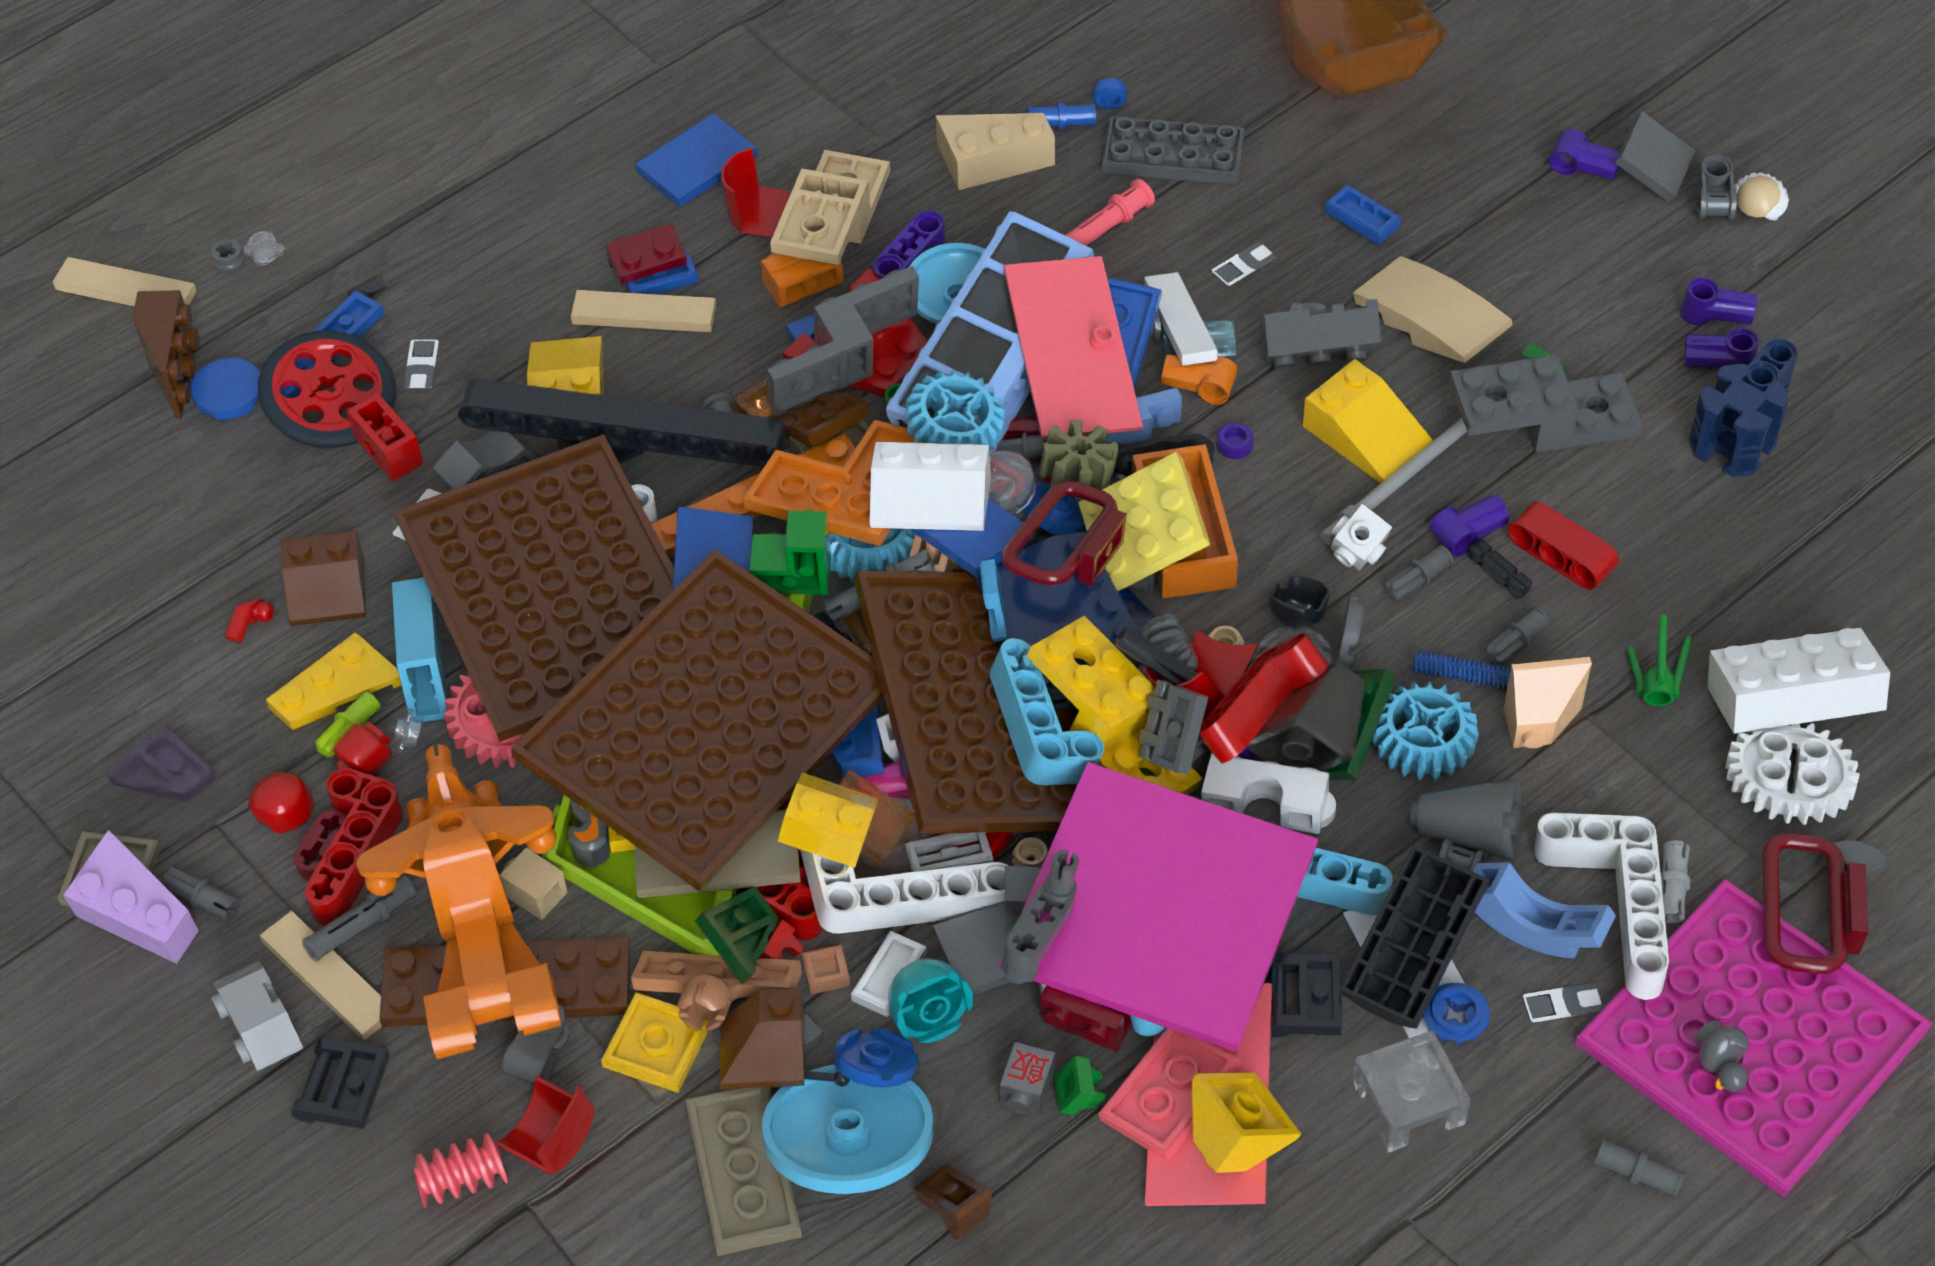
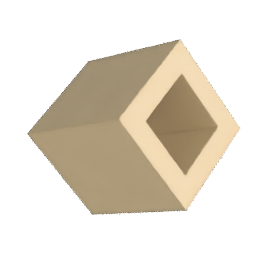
M525 848L516 858L510 859L500 874L506 897L540 920H543L568 893L563 871L534 852H531L528 848Z

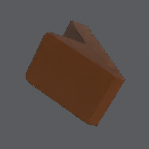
M945 1164L913 1188L918 1200L922 1204L942 1216L952 1238L955 1240L961 1238L989 1215L992 1198L989 1188L948 1164Z

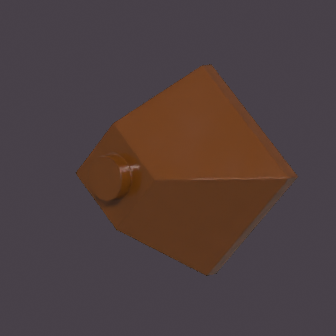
M802 988L759 990L726 1016L721 1025L720 1090L805 1086V1016Z

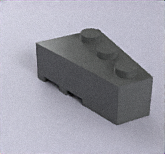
M1377 299L1366 300V306L1345 308L1344 304L1332 305V309L1311 311L1310 308L1264 314L1260 320L1264 363L1274 362V367L1277 368L1296 365L1295 360L1309 359L1311 365L1326 364L1331 362V357L1345 356L1346 362H1351L1354 359L1363 361L1381 343Z

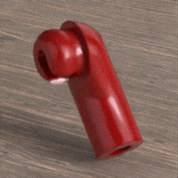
M254 598L237 605L231 616L224 638L235 643H242L250 624L256 623L259 620L266 623L273 618L274 606L269 602H264L261 598Z

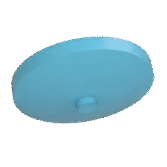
M833 1064L810 1071L836 1074L839 1070ZM805 1079V1086L781 1087L767 1104L762 1118L763 1145L765 1153L774 1168L784 1177L800 1186L834 1194L872 1191L902 1179L912 1172L925 1158L933 1139L932 1108L925 1093L912 1080L902 1085L885 1088L870 1087L853 1082L852 1080H850L847 1086L840 1087L835 1082Z

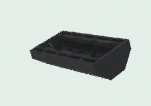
M1413 845L1340 988L1341 994L1364 1010L1395 1025L1417 1029L1489 885V879Z

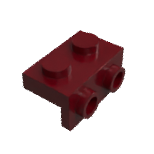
M672 223L662 227L655 226L646 232L630 237H620L614 242L606 244L609 266L615 269L621 285L687 264L686 253Z
M1046 986L1040 997L1043 1022L1115 1052H1118L1132 1025L1129 1014L1106 1006L1096 1005L1083 998Z

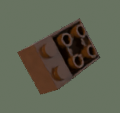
M180 290L137 291L132 318L147 362L176 419H182L184 404H189L190 401L188 380L189 377L194 376L195 372L193 351L199 348L198 330L193 329L191 325V308L189 305H185Z

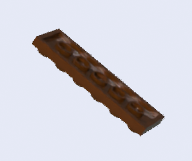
M629 936L524 941L540 964H548L555 985L558 1004L563 1008L565 1018L625 1014L629 1006L631 944ZM447 945L385 948L379 1017L382 1027L428 1025L423 996L435 993L438 990ZM511 1016L496 1021H515V1018Z

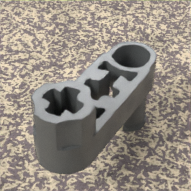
M1060 850L1053 855L1050 875L1045 879L1043 886H1039L1007 936L1001 968L1005 972L1006 979L1012 983L1033 982L1037 978L1042 959L1071 915L1077 891L1075 875L1079 865V858L1075 853H1072L1069 864L1067 863L1068 850ZM1044 912L1049 913L1048 921L1038 924L1043 918Z

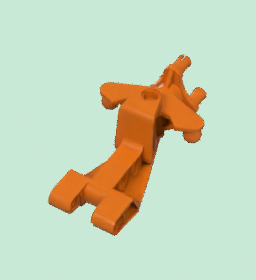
M437 744L438 756H435L434 746L429 747L425 753L428 764V772L426 774L427 801L424 798H415L406 805V813L409 820L407 830L365 851L356 862L360 875L365 877L366 888L371 894L376 896H386L392 893L397 885V878L403 873L426 878L439 931L442 939L447 941L438 990L435 993L423 996L429 1035L437 1060L475 1050L474 1043H477L475 1035H477L476 1026L514 1016L518 1031L523 1030L524 1036L562 1026L556 989L548 964L539 963L514 927L513 915L495 866L514 844L520 846L525 843L529 850L536 854H545L551 851L557 839L556 832L552 828L554 823L553 813L548 807L540 805L504 806L499 800L497 784L489 780L477 783L472 793L465 787L456 768L452 766L450 749L442 744Z

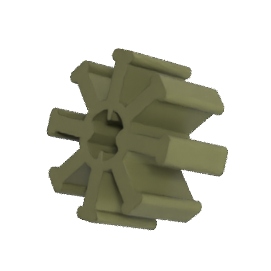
M1070 420L1067 434L1059 430L1058 426H1053L1049 430L1047 442L1043 446L1039 468L1040 477L1052 476L1050 488L1064 481H1075L1091 485L1100 490L1108 487L1114 473L1118 444L1117 442L1105 444L1107 429L1096 425L1095 430L1086 437L1082 435V420Z

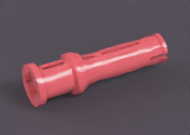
M1135 179L1131 182L1130 188L1120 195H1112L1107 202V206L1068 232L1065 236L1087 246L1115 225L1130 222L1133 219V215L1143 207H1151L1155 203V197L1151 188L1143 180ZM1063 245L1064 250L1068 253V247L1066 248V246L1064 247Z

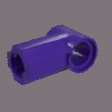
M1566 129L1560 133L1549 158V164L1553 170L1563 175H1571L1580 170L1615 180L1620 166L1614 162L1619 150L1590 143L1582 132L1576 129Z
M1698 277L1692 279L1688 284L1680 314L1685 321L1694 325L1706 324L1711 319L1752 325L1757 295L1719 289L1718 285L1711 279Z
M1747 328L1733 329L1727 336L1686 334L1684 365L1722 367L1745 364L1749 366L1757 356L1758 335Z
M1489 495L1459 511L1454 507L1442 510L1432 519L1429 530L1449 550L1453 557H1459L1469 552L1470 546L1478 541L1479 538L1508 524L1510 515L1507 512L1505 502L1498 495Z

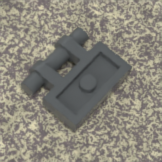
M1157 679L1154 694H1149L1147 702L1150 710L1146 726L1141 728L1138 741L1141 742L1138 757L1151 760V763L1176 773L1189 774L1208 696L1180 686H1173L1171 682Z

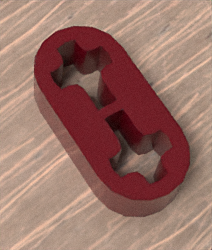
M328 810L320 814L297 847L294 854V863L299 875L303 879L309 881L319 862L314 860L318 855L322 859L338 832L334 829L337 825L341 827L347 815L342 811ZM327 829L333 830L329 836L326 832ZM307 860L313 861L309 866L306 863Z

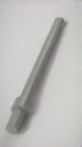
M1460 418L1356 505H1348L1337 515V520L1320 533L1322 541L1327 545L1332 544L1335 536L1331 534V531L1344 515L1350 519L1362 504L1372 511L1467 432L1463 419Z

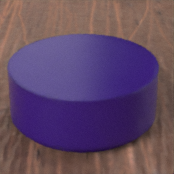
M1229 423L1222 426L1217 433L1216 445L1218 451L1230 459L1246 457L1253 449V432L1249 427L1241 423Z

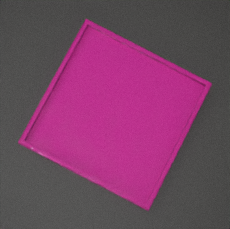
M1088 762L1021 912L1022 914L1039 886H1043L1045 879L1050 875L1053 855L1060 850H1068L1067 863L1069 864L1072 853H1075L1079 858V865L1075 875L1077 891L1071 915L1042 959L1038 976L1034 981L1237 1052L1316 851L1318 839ZM1045 911L1043 918L1038 924L1048 921L1049 913ZM1002 956V958H1001V960H1000V969H1001V970H1002L1001 966H1002L1003 956Z

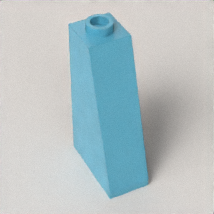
M423 578L393 582L396 661L411 724L445 719L444 712L447 711L445 704L447 692L436 605Z

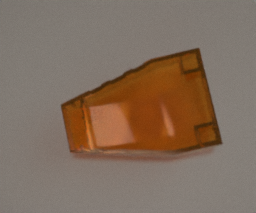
M1277 0L1292 66L1303 78L1343 100L1410 80L1446 38L1445 27L1423 0Z

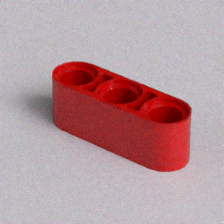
M1535 501L1531 503L1508 527V534L1514 544L1585 589H1595L1619 564V556L1612 546L1542 502Z

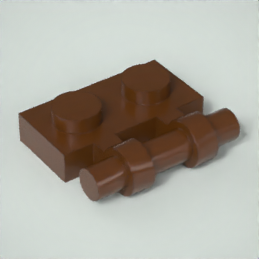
M837 389L830 394L822 393L815 397L814 403L803 409L797 407L787 413V418L781 422L786 426L787 434L791 432L794 439L813 448L825 444L830 437L839 432L855 427L859 421L868 417L871 413L866 401L849 392L842 394Z

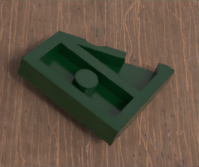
M753 887L702 912L695 922L739 982L743 984L754 974L756 970L754 966L758 958L765 951L769 942L768 936L774 931L779 917L758 889Z

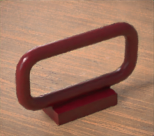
M1075 481L1057 483L1044 494L1005 545L1001 555L1003 565L1009 572L1043 585L1065 583L1074 576L1076 571H1079L1078 582L1092 587L1124 543L1127 513L1119 511L1116 500L1103 490ZM1073 496L1103 508L1060 568L1047 570L1017 558V555L1061 498Z
M1782 833L1771 837L1764 845L1762 853L1763 921L1766 954L1772 962L1790 971L1830 974L1839 970L1846 961L1847 953L1860 955L1869 933L1866 864L1849 862L1845 870L1842 852L1834 843L1826 838L1795 833ZM1784 849L1817 852L1827 859L1831 952L1827 957L1817 958L1793 955L1786 952L1781 946L1779 853Z

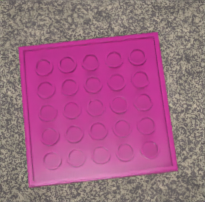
M1724 879L1667 940L1669 964L1661 994L1654 999H1640L1633 996L1625 985L1577 1036L1575 1044L1784 1198L1931 1028L1932 1022L1846 962L1839 970L1830 974L1790 971L1772 962L1766 954L1764 946L1763 905ZM1780 917L1781 946L1786 952L1793 955L1824 958L1830 955V951ZM1718 1020L1724 1026H1737L1745 1032L1748 1038L1749 1048L1737 1062L1745 1067L1748 1073V1081L1745 1087L1739 1091L1718 1090L1715 1086L1718 1074L1709 1073L1700 1064L1699 1048L1695 1045L1694 1038L1699 1029L1710 1021Z

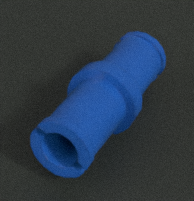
M1057 102L1056 106H1027L1026 113H1044L1050 127L1057 126L1058 130L1065 129L1066 126H1093L1096 124L1094 103L1087 105H1065L1064 102Z

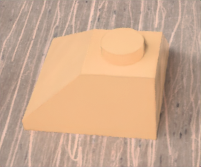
M1590 657L1512 664L1503 711L1513 748H1539L1543 745H1550L1556 740L1582 709L1592 664Z

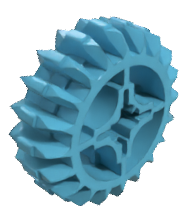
M955 369L952 370L949 376H946L940 370L935 375V378L926 375L922 380V384L916 383L912 394H910L906 401L905 407L907 409L905 410L904 420L905 424L908 425V436L915 437V443L989 445V450H993L1004 429L1005 410L1001 408V397L994 396V386L983 387V377L976 381L972 380L969 371L964 377L958 376ZM930 407L935 411L934 418H931L928 414L927 409ZM975 415H978L980 418L981 426L975 423Z
M892 528L882 545L877 546L829 532L831 571H837L840 578L849 577L852 583H854L858 571H885L886 565L892 562L897 565L910 557L915 533L910 529Z
M1413 681L1409 690L1399 685L1395 690V695L1389 693L1372 738L1373 747L1378 748L1379 759H1388L1390 770L1401 767L1403 777L1413 772L1416 773L1420 781L1424 774H1430L1436 781L1441 771L1451 777L1455 767L1463 769L1467 758H1471L1474 754L1475 743L1478 740L1476 714L1471 713L1470 702H1461L1459 692L1451 695L1447 694L1446 684L1439 690L1434 689L1430 681L1424 688H1420ZM1402 719H1405L1407 723L1403 725L1402 729L1396 731L1394 726ZM1453 731L1454 738L1445 743L1443 738L1446 737V733Z

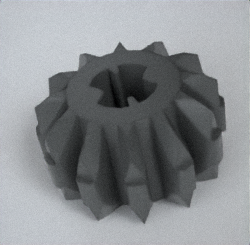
M1170 613L1161 617L1159 615L1141 627L1140 634L1192 670L1198 668V659L1194 647L1177 617Z

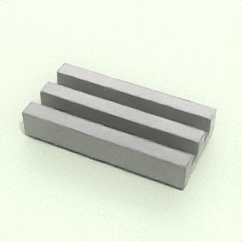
M985 832L947 833L905 843V852L912 872L993 862V855ZM979 841V844L970 845L962 848L953 847L957 845L967 844L969 842L972 843ZM942 849L940 853L917 857L920 854Z

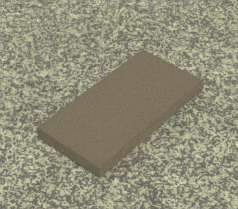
M786 810L776 811L700 892L801 882L798 848L778 842ZM635 846L636 890L638 898L699 892Z
M769 1087L730 1089L685 1099L717 1256L802 1237L790 1180L774 1168L765 1153L763 1145L762 1118L766 1106L771 1100Z

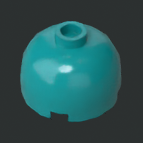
M924 958L913 961L896 974L888 989V1010L895 1025L903 1037L907 1039L909 1037L917 1038L919 1043L938 1041L955 1032L962 1025L959 1018L964 1014L965 1009L970 1013L973 1006V993L961 973L950 964L938 959Z

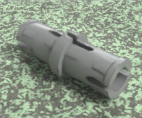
M1677 840L1668 841L1663 846L1661 884L1666 924H1679L1684 921L1686 891L1690 889L1691 879L1687 875L1690 847L1688 844L1684 845V842Z

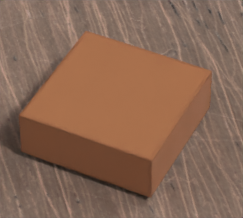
M842 945L801 953L811 995L851 986Z

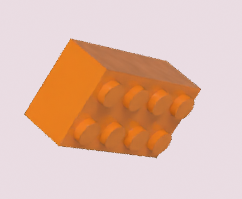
M1206 444L1133 455L1132 474L1177 451L1183 458L1210 541L1209 546L1156 572L1162 599L1236 588L1238 558Z

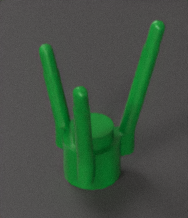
M1661 614L1659 617L1657 666L1649 668L1644 677L1634 648L1628 646L1626 649L1636 682V695L1643 696L1644 702L1652 706H1667L1674 699L1680 697V683L1692 643V637L1686 636L1681 647L1674 675L1671 674V670L1666 667V614Z

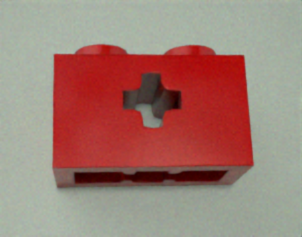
M379 393L347 410L351 428L357 442L392 482L423 465L417 436Z

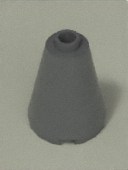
M1506 779L1422 794L1419 802H1413L1411 824L1418 827L1420 835L1441 841L1447 838L1452 840V844L1476 851L1481 849L1486 854L1504 859H1515L1519 855L1523 834V825H1519L1520 812H1524L1521 781Z

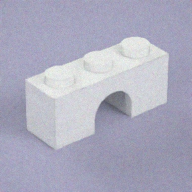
M1211 754L1201 797L1203 801L1242 814L1245 807L1251 801L1259 798L1271 799L1280 805L1281 827L1320 834L1329 793V773L1309 767L1296 768L1280 765L1273 761L1260 762L1242 759L1238 756L1221 764L1214 754Z

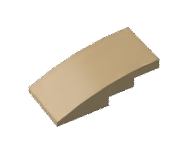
M1402 256L1398 257L1353 292L1355 304L1363 307L1366 306V300L1377 299L1378 311L1382 315L1384 325L1410 333L1412 345L1466 363L1513 325L1511 318L1456 280L1426 265Z

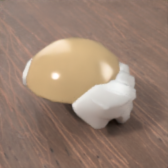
M1753 172L1739 179L1734 184L1737 193V205L1748 216L1756 218L1765 217L1775 221L1785 212L1788 206L1789 198L1782 181L1777 180L1776 177H1772L1770 174L1762 172L1757 174Z

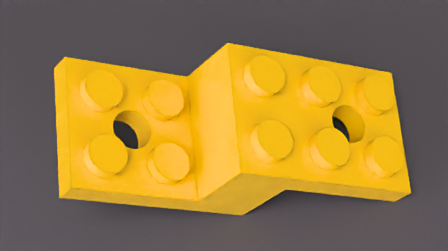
M1085 616L1030 647L1026 657L1079 710L1069 731L1092 732L1104 743L1105 750L1098 763L1099 766L1186 795L1199 787L1203 778L1192 767L1189 774H1181L1153 764L1151 760L1138 757L1141 746L1138 737L1141 728L1146 726L1150 710L1147 702L1149 694H1154L1155 686ZM1074 658L1083 659L1090 666L1079 665L1078 663H1076ZM1139 768H1147L1151 770L1155 774V776H1146L1140 771Z

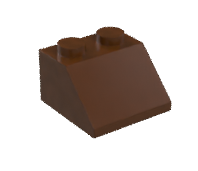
M357 530L281 539V569L290 626L366 617L365 560Z

